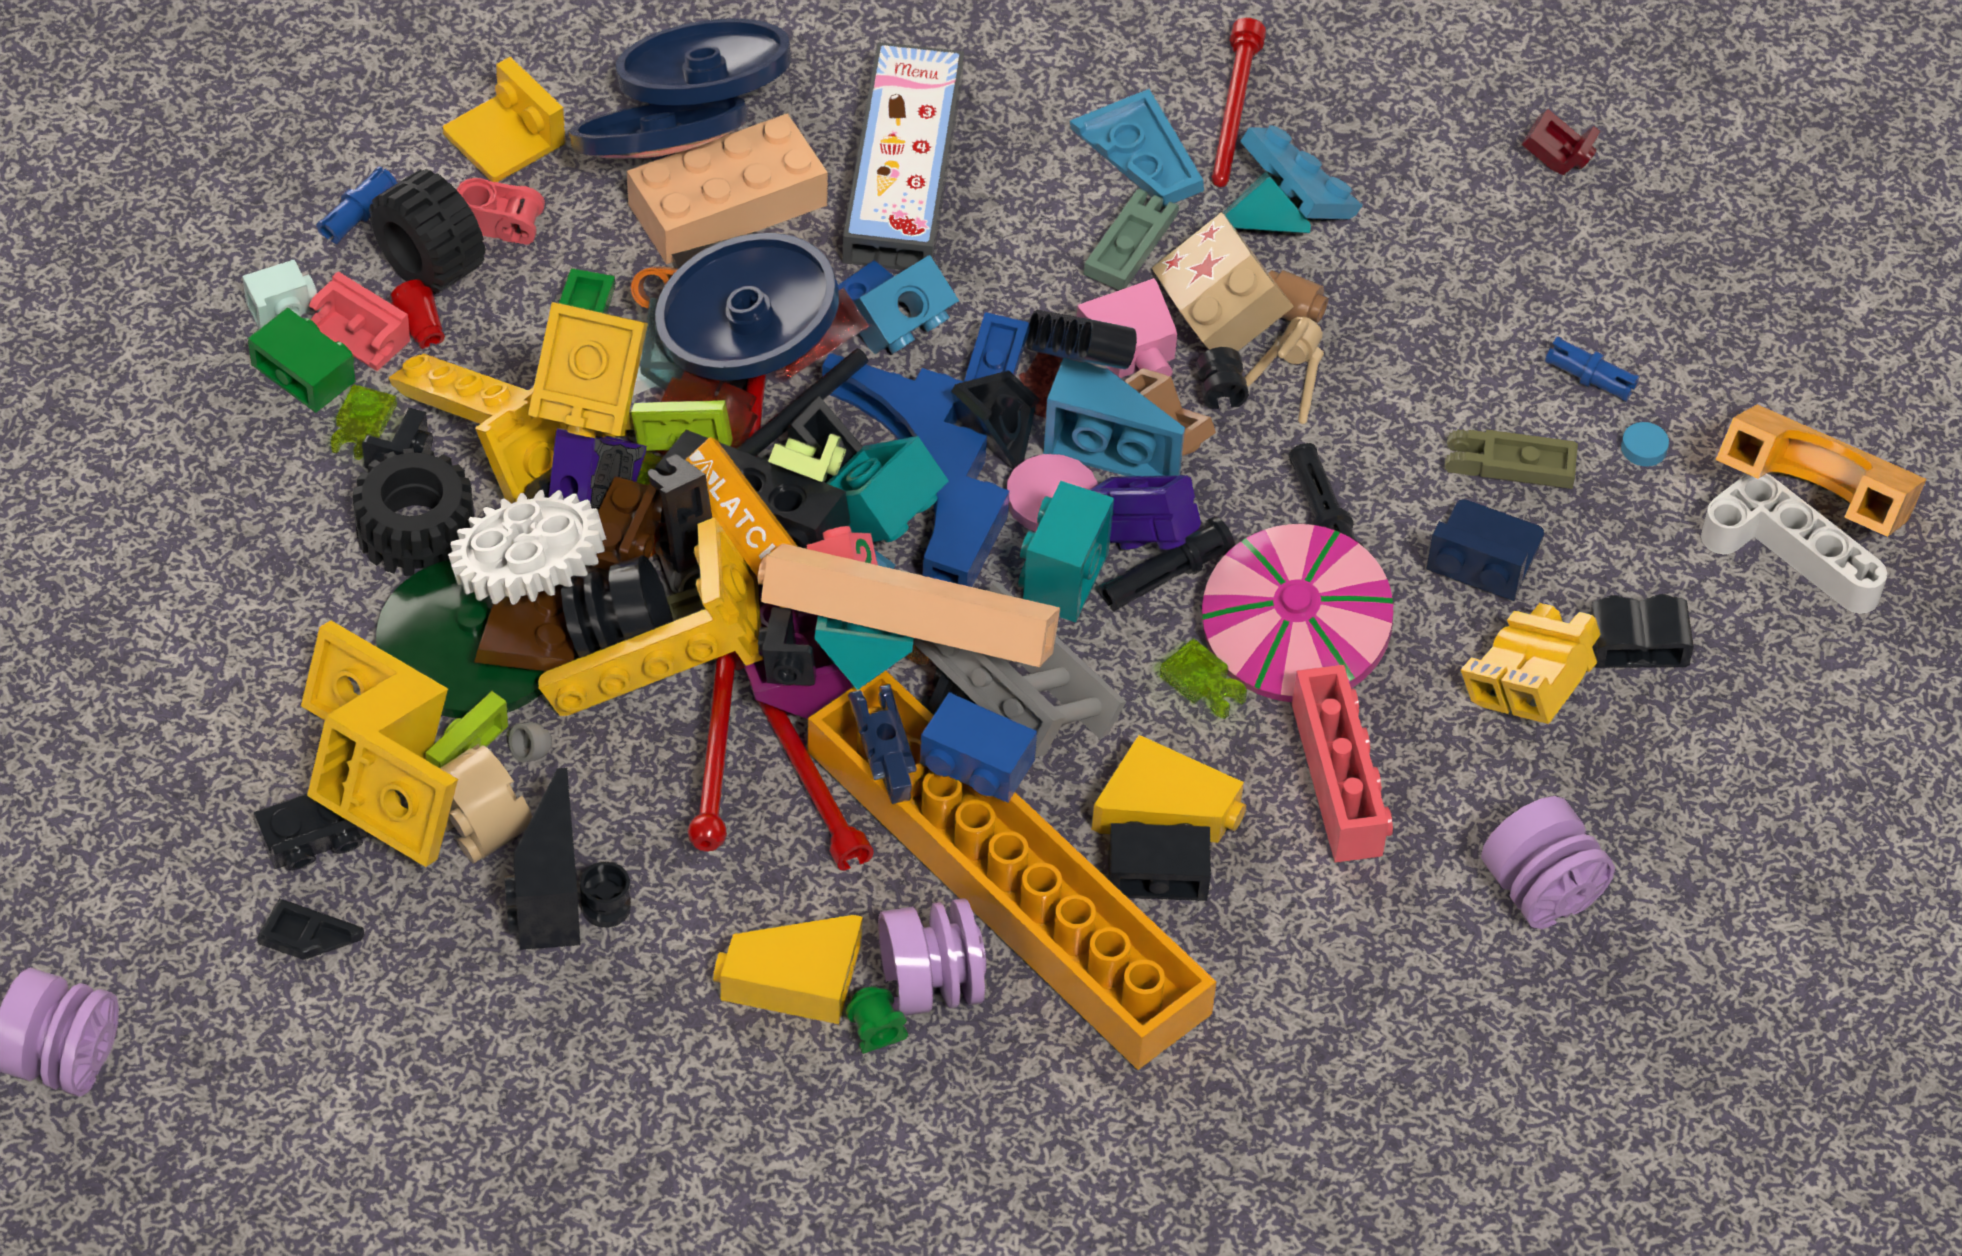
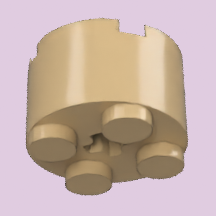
M477 744L440 768L458 779L445 830L447 832L454 827L462 836L457 839L458 844L473 864L490 855L527 829L532 819L531 811L523 796L516 798L510 786L514 782L487 747L484 745L480 747Z

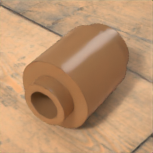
M1271 270L1269 272L1270 276L1294 306L1281 318L1291 321L1296 317H1306L1319 323L1328 305V297L1323 296L1324 286L1285 270L1280 273Z

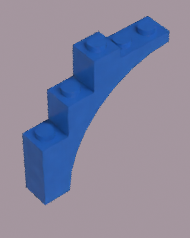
M829 352L822 365V376L845 357ZM865 365L832 392L830 396L854 405L880 422L898 440L919 436L949 480L936 493L938 499L933 504L935 526L923 558V576L972 587L1008 518L1010 490L998 487L991 482L977 480L986 461L987 436L977 433L970 428L955 425L957 415L951 390L955 384L962 383L963 381L954 379L947 374L936 373L921 368L914 381L898 373L887 372Z

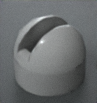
M527 722L516 724L510 731V751L519 762L539 760L546 756L551 748L552 736L540 723ZM524 746L526 749L531 746L529 754L524 752Z

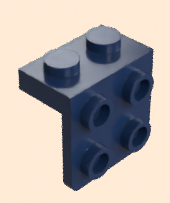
M1466 499L1459 500L1447 523L1439 521L1432 534L1426 570L1515 601L1543 541L1544 529L1534 523Z

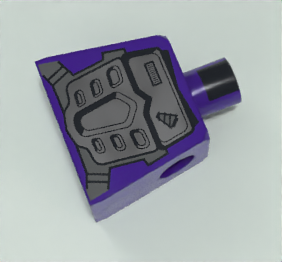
M557 428L549 497L558 490L562 491L564 499L575 493L578 496L579 502L589 500L591 508H596L599 511L615 476L636 482L647 446L610 436L585 437L569 433L566 429Z

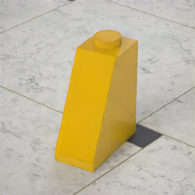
M1138 735L1094 804L1091 830L1100 834H1110L1111 823L1124 824L1132 821L1150 825L1188 823L1194 826L1210 827V842L1219 843L1227 828L1235 831L1244 817L1246 804L1241 802L1244 782Z
M848 915L733 934L728 952H719L714 968L713 981L721 983V1000L839 1024L862 943L863 917Z

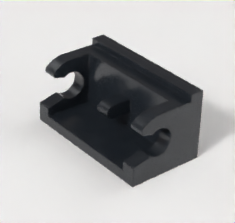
M675 454L666 459L667 468L673 473L672 475L663 476L658 474V471L650 469L648 470L650 484L661 492L668 542H660L661 555L672 563L673 569L676 572L680 573L698 564L694 553V547L699 545L697 524L711 519L712 512L706 474Z

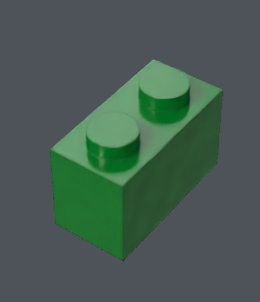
M288 307L248 337L251 365L315 413L356 382L354 357L349 348L342 342H334L323 334L311 319L300 317Z

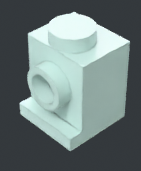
M295 260L242 276L246 304L259 329L287 307L299 316L310 312L309 303L317 294L311 276L309 274L302 276Z

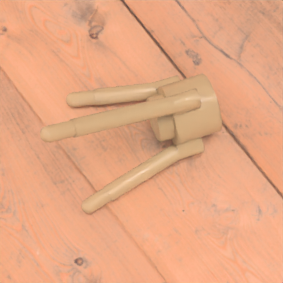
M1306 317L1292 319L1283 335L1276 338L1269 351L1244 377L1249 387L1277 356L1282 359L1284 358L1292 364H1301L1307 361L1308 367L1298 422L1301 424L1307 422L1318 364L1324 355V352L1318 347L1322 339V330L1319 325Z

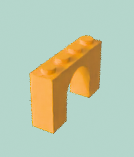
M1758 404L1733 417L1715 459L1757 479L1769 472H1780L1820 485L1838 494L1850 503L1844 518L1887 537L1908 521L1927 480Z

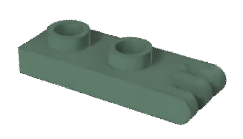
M1138 188L1086 260L1084 275L1117 290L1127 288L1176 218L1179 205L1169 202L1161 213L1159 211L1163 205V198L1154 195L1148 204L1144 206L1148 192Z

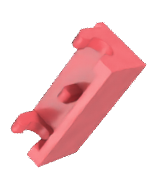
M339 271L332 276V280L309 303V307L315 311L321 309L311 318L320 331L334 342L339 341L345 344L353 354V357L376 371L410 342L408 314Z

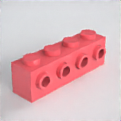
M1344 665L1298 670L1296 672L1292 708L1334 862L1382 857L1386 836H1392L1393 833L1392 816L1390 809L1384 807L1382 801L1381 778L1378 768L1373 767L1371 762L1369 735L1365 727L1362 728L1360 723L1359 701L1356 690L1350 688Z

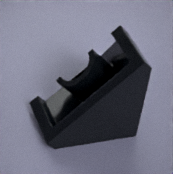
M1009 370L955 384L951 394L957 419L965 427L986 435V447L1014 470L1015 467L1024 462L1035 409L1040 399Z

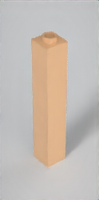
M781 544L769 555L765 556L761 561L758 571V584L763 585L761 602L1036 667H1040L1053 654L1060 607L788 544Z

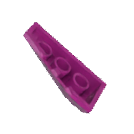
M758 584L761 627H768L772 607L779 606L761 602L763 585ZM792 609L796 645H809L813 648L817 675L815 684L807 686L767 683L764 658L748 666L744 663L743 665L755 700L808 719L850 690L852 686L848 678L814 639L818 615Z

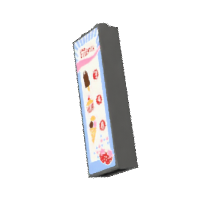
M877 42L843 234L844 264L866 266L875 260L884 268L906 270L928 255L934 260L963 82L964 51Z

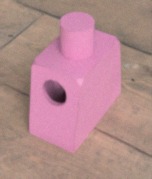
M1154 278L1077 305L1076 317L1132 327L1136 330V350L1129 368L1124 370L1107 366L1119 378L1136 373L1142 368L1168 376L1172 375V368L1167 361L1175 359L1177 330L1158 283Z

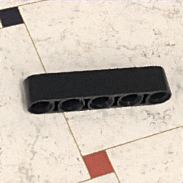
M1035 310L1029 320V333L1026 345L1027 349L1031 351L1125 370L1129 368L1134 358L1137 334L1136 330L1132 327Z

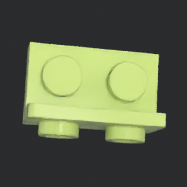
M830 434L821 459L814 457L817 448L788 438L786 446L782 444L774 445L768 462L824 482L828 474L837 476L846 449L839 447L840 436Z

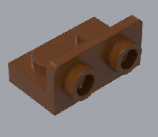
M615 476L598 511L606 536V540L602 541L605 550L596 554L598 564L590 565L608 571L613 564L644 555L649 559L654 546L655 531L659 523H665L661 492L651 484L645 485Z

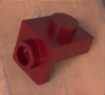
M1547 109L1538 116L1521 145L1551 170L1565 175L1575 166L1582 169L1592 159L1597 151L1593 144L1601 131L1592 126L1580 136Z

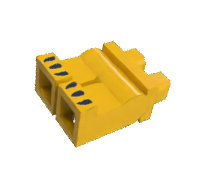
M1539 603L1530 614L1514 611L1507 619L1509 626L1501 629L1495 637L1493 647L1481 660L1470 658L1461 669V673L1473 703L1482 708L1506 714L1512 711L1514 716L1549 724L1581 682L1586 671L1590 672L1597 664L1592 646L1601 633L1596 618L1593 615L1579 612L1570 623H1565L1562 621L1560 611L1555 609L1554 606ZM1493 688L1495 689L1497 697L1489 695ZM1532 699L1535 700L1536 706L1529 705Z

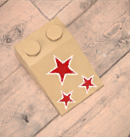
M1222 212L1152 267V270L1178 310L1209 350L1217 347H1230L1239 351L1294 307Z

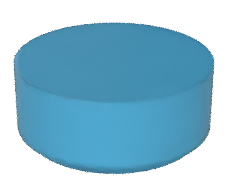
M1639 422L1630 425L1625 430L1621 450L1626 459L1636 465L1654 466L1662 462L1666 457L1669 438L1661 427L1653 423Z

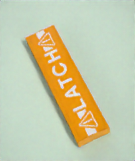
M712 437L708 438L685 459L706 474L712 517L716 518L757 577L762 559L781 544L798 547L718 440Z

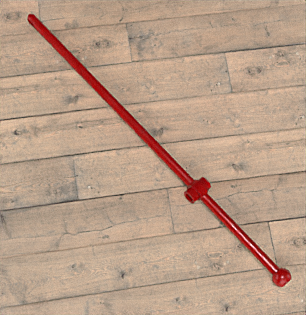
M766 374L747 379L740 445L761 428ZM736 651L715 658L716 667L700 812L691 820L688 827L689 841L696 849L701 851H715L724 844L727 836L726 824L720 818L719 812L734 672L744 668L743 661Z

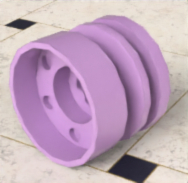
M1557 796L1538 799L1523 806L1506 818L1491 833L1483 846L1481 859L1500 886L1503 889L1511 890L1510 898L1515 906L1521 909L1524 918L1530 926L1539 929L1548 928L1556 924L1557 922L1554 920L1561 916L1567 918L1571 913L1575 915L1588 908L1605 891L1612 881L1615 872V866L1607 853L1601 850L1593 836L1585 835L1586 828L1567 801Z
M965 898L952 900L950 904V923L942 903H933L930 908L929 927L923 928L920 917L914 907L880 912L878 931L886 981H898L899 997H894L893 1004L895 1012H903L905 1016L930 1012L933 1004V988L939 987L949 1009L957 1008L960 1002V984L965 1000L969 1005L981 1004L984 1001L985 949L981 931L975 923L972 909Z
M34 968L22 971L11 984L0 1007V1072L27 1081H32L41 1074L43 1084L49 1088L56 1090L62 1087V1090L66 1093L78 1097L87 1094L96 1080L95 1077L101 1070L114 1043L119 1015L117 996L102 989L93 991L91 987L82 983L71 987L69 990L67 981L60 976Z

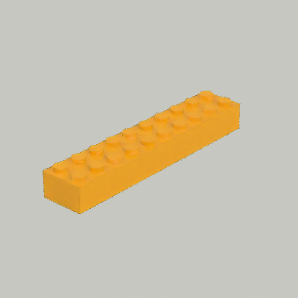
M887 671L878 675L859 690L852 687L808 718V753L960 899L965 898L969 902L972 911L1137 1070L1141 1069L1212 1015L1217 981L1016 792H1014L1007 803L994 796H984L975 791L971 786L949 776H939L927 766L920 764L921 734L934 715ZM890 684L916 765V772L909 773L912 784L909 801L892 804L883 779L874 780L848 697L849 692L861 690L866 698L869 714L883 711L878 699L879 686Z

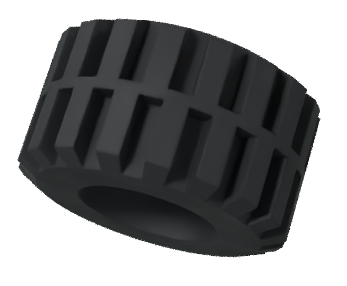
M420 169L372 200L369 209L370 221L378 245L390 265L405 281L421 280L425 286L432 289L433 295L483 264L485 245L479 224L465 199L439 174H434L431 170L425 169L422 171Z
M414 448L403 449L404 454L400 455L390 452L384 455V461L374 460L368 465V473L361 472L357 478V487L353 489L356 533L363 554L368 552L369 561L376 566L384 561L385 571L394 574L397 567L403 568L404 576L414 575L415 569L426 568L436 563L450 560L449 554L453 552L450 543L460 540L457 533L458 529L471 528L468 519L474 517L472 488L469 478H465V470L459 464L452 465V459L444 454L435 457L434 451L424 449L422 453H414ZM409 506H425L432 509L427 513L417 516H405L395 513Z

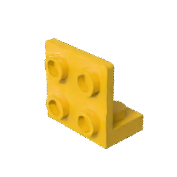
M511 57L496 64L497 85L495 86L497 96L443 125V135L492 182L503 180L565 144L564 107Z

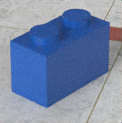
M948 693L921 734L920 764L927 766L939 776H949L965 783L984 796H994L1008 803L1035 761L1037 731L952 693Z

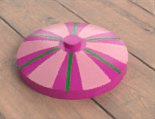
M1288 524L1268 528L1245 538L1223 556L1211 573L1202 603L1204 635L1213 658L1223 671L1246 689L1264 697L1292 702L1296 672L1298 670L1337 665L1345 666L1350 688L1352 689L1375 669L1390 642L1393 628L1391 588L1383 569L1369 551L1352 538L1338 531L1308 524Z

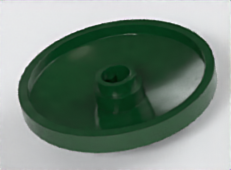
M450 560L428 566L410 576L397 587L386 601L377 623L376 646L448 688L441 716L462 719L491 691L506 700L507 713L519 709L542 694L539 689L538 680L546 671L475 663L478 647L493 603L490 595L479 601L476 598L475 592L466 594L463 586L457 584Z

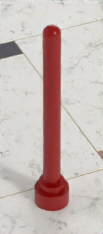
M1254 18L1238 19L1232 26L1230 44L1236 55L1212 173V183L1216 187H1225L1229 182L1252 58L1262 50L1265 42L1266 27L1262 22Z
M758 701L832 835L830 839V854L841 871L850 869L851 867L847 861L856 857L860 865L869 862L874 854L870 842L864 832L848 825L785 710Z

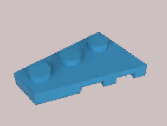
M1150 89L1070 120L1071 130L1142 190L1147 191L1151 197L1156 195L1163 198V207H1166L1169 202L1176 203L1205 191L1200 173Z
M1272 125L1268 128H1248L1240 142L1265 171L1284 179L1279 187L1287 196L1294 197L1295 195L1303 201L1299 210L1306 218L1351 219L1358 214L1363 204L1350 194L1352 192L1351 187L1342 180L1330 177L1321 170V162L1313 155L1299 151L1290 143L1292 138L1288 133Z

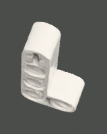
M1766 473L1757 479L1746 474L1714 498L1708 505L1701 539L1707 549L1712 552L1731 554L1755 537L1845 609L1859 614L1869 613L1879 604L1887 578L1885 565L1771 475Z

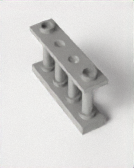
M999 582L993 583L989 590L1014 597ZM1057 636L1055 638L1053 654L1040 667L1020 663L1030 673L1025 676L1019 674L1008 663L1011 660L914 638L913 644L977 705L1037 731L1035 757L1046 755L1063 724L1080 720L1101 740L1110 733L1126 703L1113 688ZM1048 690L1063 705L1054 707L1040 692Z

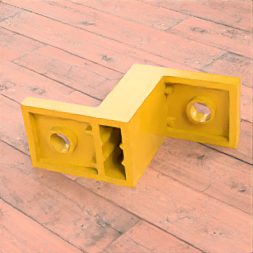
M330 620L319 627L301 707L325 720L307 796L424 867H427L438 859L458 782L457 778L426 760V751L435 742L448 688ZM348 677L353 678L360 688V695L354 692L353 685ZM395 790H398L405 796L408 802V809L401 805L400 797Z

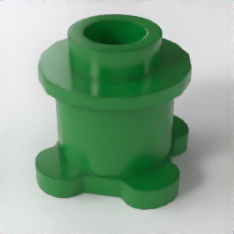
M872 986L861 989L854 994L850 1004L847 1006L846 1015L851 1022L857 1024V1033L860 1039L863 1040L859 1044L863 1054L903 1041L908 1037V1032L903 1026L907 1019L903 1012L894 1011V997L891 991L885 988L879 989Z

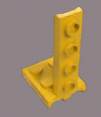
M552 302L528 415L568 424L567 432L596 438V436H626L627 430H635L630 406L648 323Z
M424 353L409 358L403 363L400 370L388 377L391 385L405 397L480 424L475 427V430L503 496L511 504L517 502L520 493L525 494L528 484L552 468L557 428L568 430V424L528 415L534 387L526 390Z
M715 517L697 524L699 545L694 547L701 578L696 580V587L705 609L544 672L538 680L539 689L559 716H569L733 651H736L746 666L763 660V656H760L758 652V637L761 628L758 579Z

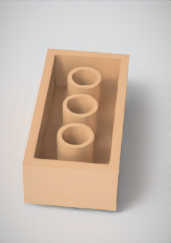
M788 113L725 135L699 147L678 152L627 171L628 205L666 264L672 263V254L756 232L827 206L828 172Z

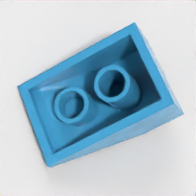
M1063 358L1047 398L1043 454L1065 455L1080 461L1084 465L1124 476L1180 475L1185 427L1109 369L1098 367L1088 362Z

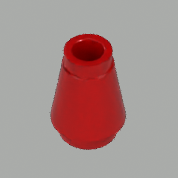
M409 280L397 286L390 295L391 304L408 314L409 332L420 348H427L430 343L436 345L443 342L445 335L442 331L432 289L425 286L421 280Z

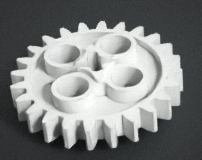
M539 490L533 499H527L524 493H520L515 503L511 504L508 500L501 499V508L497 510L489 507L483 508L485 517H470L468 521L471 528L458 529L457 533L460 540L450 543L453 552L449 554V559L457 584L463 586L464 592L466 594L475 592L476 598L479 601L490 595L493 604H497L505 596H509L512 605L516 604L523 595H528L531 602L536 600L538 592L545 591L550 596L555 595L554 586L561 584L571 587L573 585L570 577L573 575L584 577L588 575L585 565L598 564L596 554L604 552L605 548L602 541L606 540L598 510L591 508L589 500L579 502L578 496L575 493L564 499L560 490L556 491L549 498H545L543 490Z

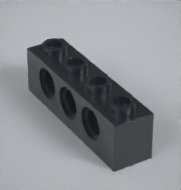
M685 430L655 467L658 474L663 476L672 475L673 473L667 468L666 459L675 454L686 459L708 438ZM720 443L798 547L807 549L806 545L824 540L823 532L849 526L851 523L846 491Z

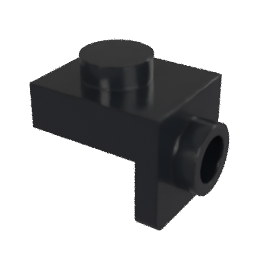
M408 408L392 442L366 436L362 443L365 468L368 469V465L374 460L384 461V455L390 452L400 455L404 454L403 449L414 448V453H422L424 449L431 450L433 434L428 432L426 412Z
M772 607L768 627L762 626L758 637V652L764 658L767 683L813 686L817 676L813 648L809 645H796L792 609Z

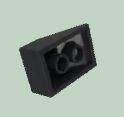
M557 768L513 854L514 875L504 876L509 934L519 933L520 950L581 945L567 768Z

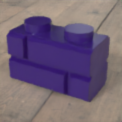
M1187 475L1110 477L1091 489V491L1114 498L1110 543H1119L1120 548L1123 550L1135 549L1145 545L1147 542H1157L1159 549L1176 548L1185 544V538L1198 530L1201 525L1197 504L1193 502L1195 493L1192 480Z

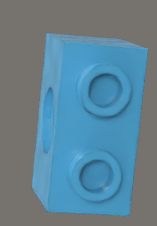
M928 255L861 296L844 310L868 348L874 354L887 347L894 354L915 340L911 332L923 325L925 330L929 332L947 321L950 317L946 310L956 304L959 299L932 257ZM898 301L908 306L911 317L901 313L898 308Z

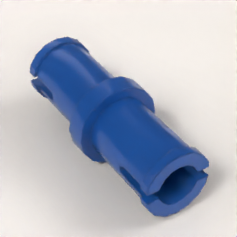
M380 166L376 167L373 173L358 187L344 192L341 196V202L328 215L317 222L316 227L320 235L327 239L334 236L331 241L337 245L361 220L367 222L371 217L369 209L372 200L397 184L395 177L387 169L383 170Z
M1559 336L1552 343L1554 348L1549 349L1545 358L1546 363L1581 378V384L1587 387L1593 384L1621 398L1624 402L1628 401L1632 394L1631 390H1635L1640 378L1636 374L1633 375L1605 361V355L1597 351L1591 354L1563 340Z

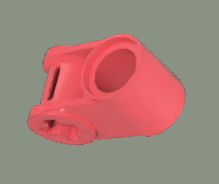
M470 178L460 183L457 191L471 208L483 236L526 245L534 241L537 232L534 223L536 217L542 214L545 206L544 197L538 191L527 186H513L488 181L483 178ZM521 199H524V200H525V201H524V204H523V207H521V203H520V200H521ZM518 225H520V229H521V232H520V233H517V232H516V231H517V228H518Z

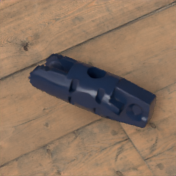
M890 684L879 686L878 699L883 711L869 714L866 698L861 690L849 692L848 697L874 780L883 779L892 804L909 801L912 790L909 773L916 772V765Z

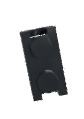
M1136 821L1124 824L1111 823L1110 844L1108 847V880L1127 898L1208 900L1211 878L1210 827L1194 826L1188 823L1176 825H1150Z

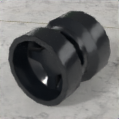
M1217 347L1204 352L1196 362L1199 379L1203 382L1202 394L1204 403L1210 409H1219L1217 398L1229 397L1231 408L1240 407L1249 396L1247 382L1242 375L1243 363L1241 355L1237 350L1230 347Z
M602 861L592 864L581 875V910L584 918L597 927L609 928L617 926L625 921L630 914V878L628 872L622 866L614 862Z

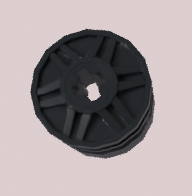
M644 555L610 566L609 584L600 572L593 570L587 573L588 575L585 576V579L580 576L570 577L573 585L571 587L562 585L561 596L565 621L579 658L673 622L670 605L656 569Z

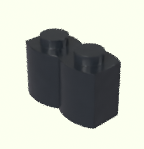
M1658 594L1638 601L1619 595H1611L1592 602L1590 615L1596 618L1601 633L1592 646L1597 660L1594 668H1674L1690 665L1694 645L1686 599Z

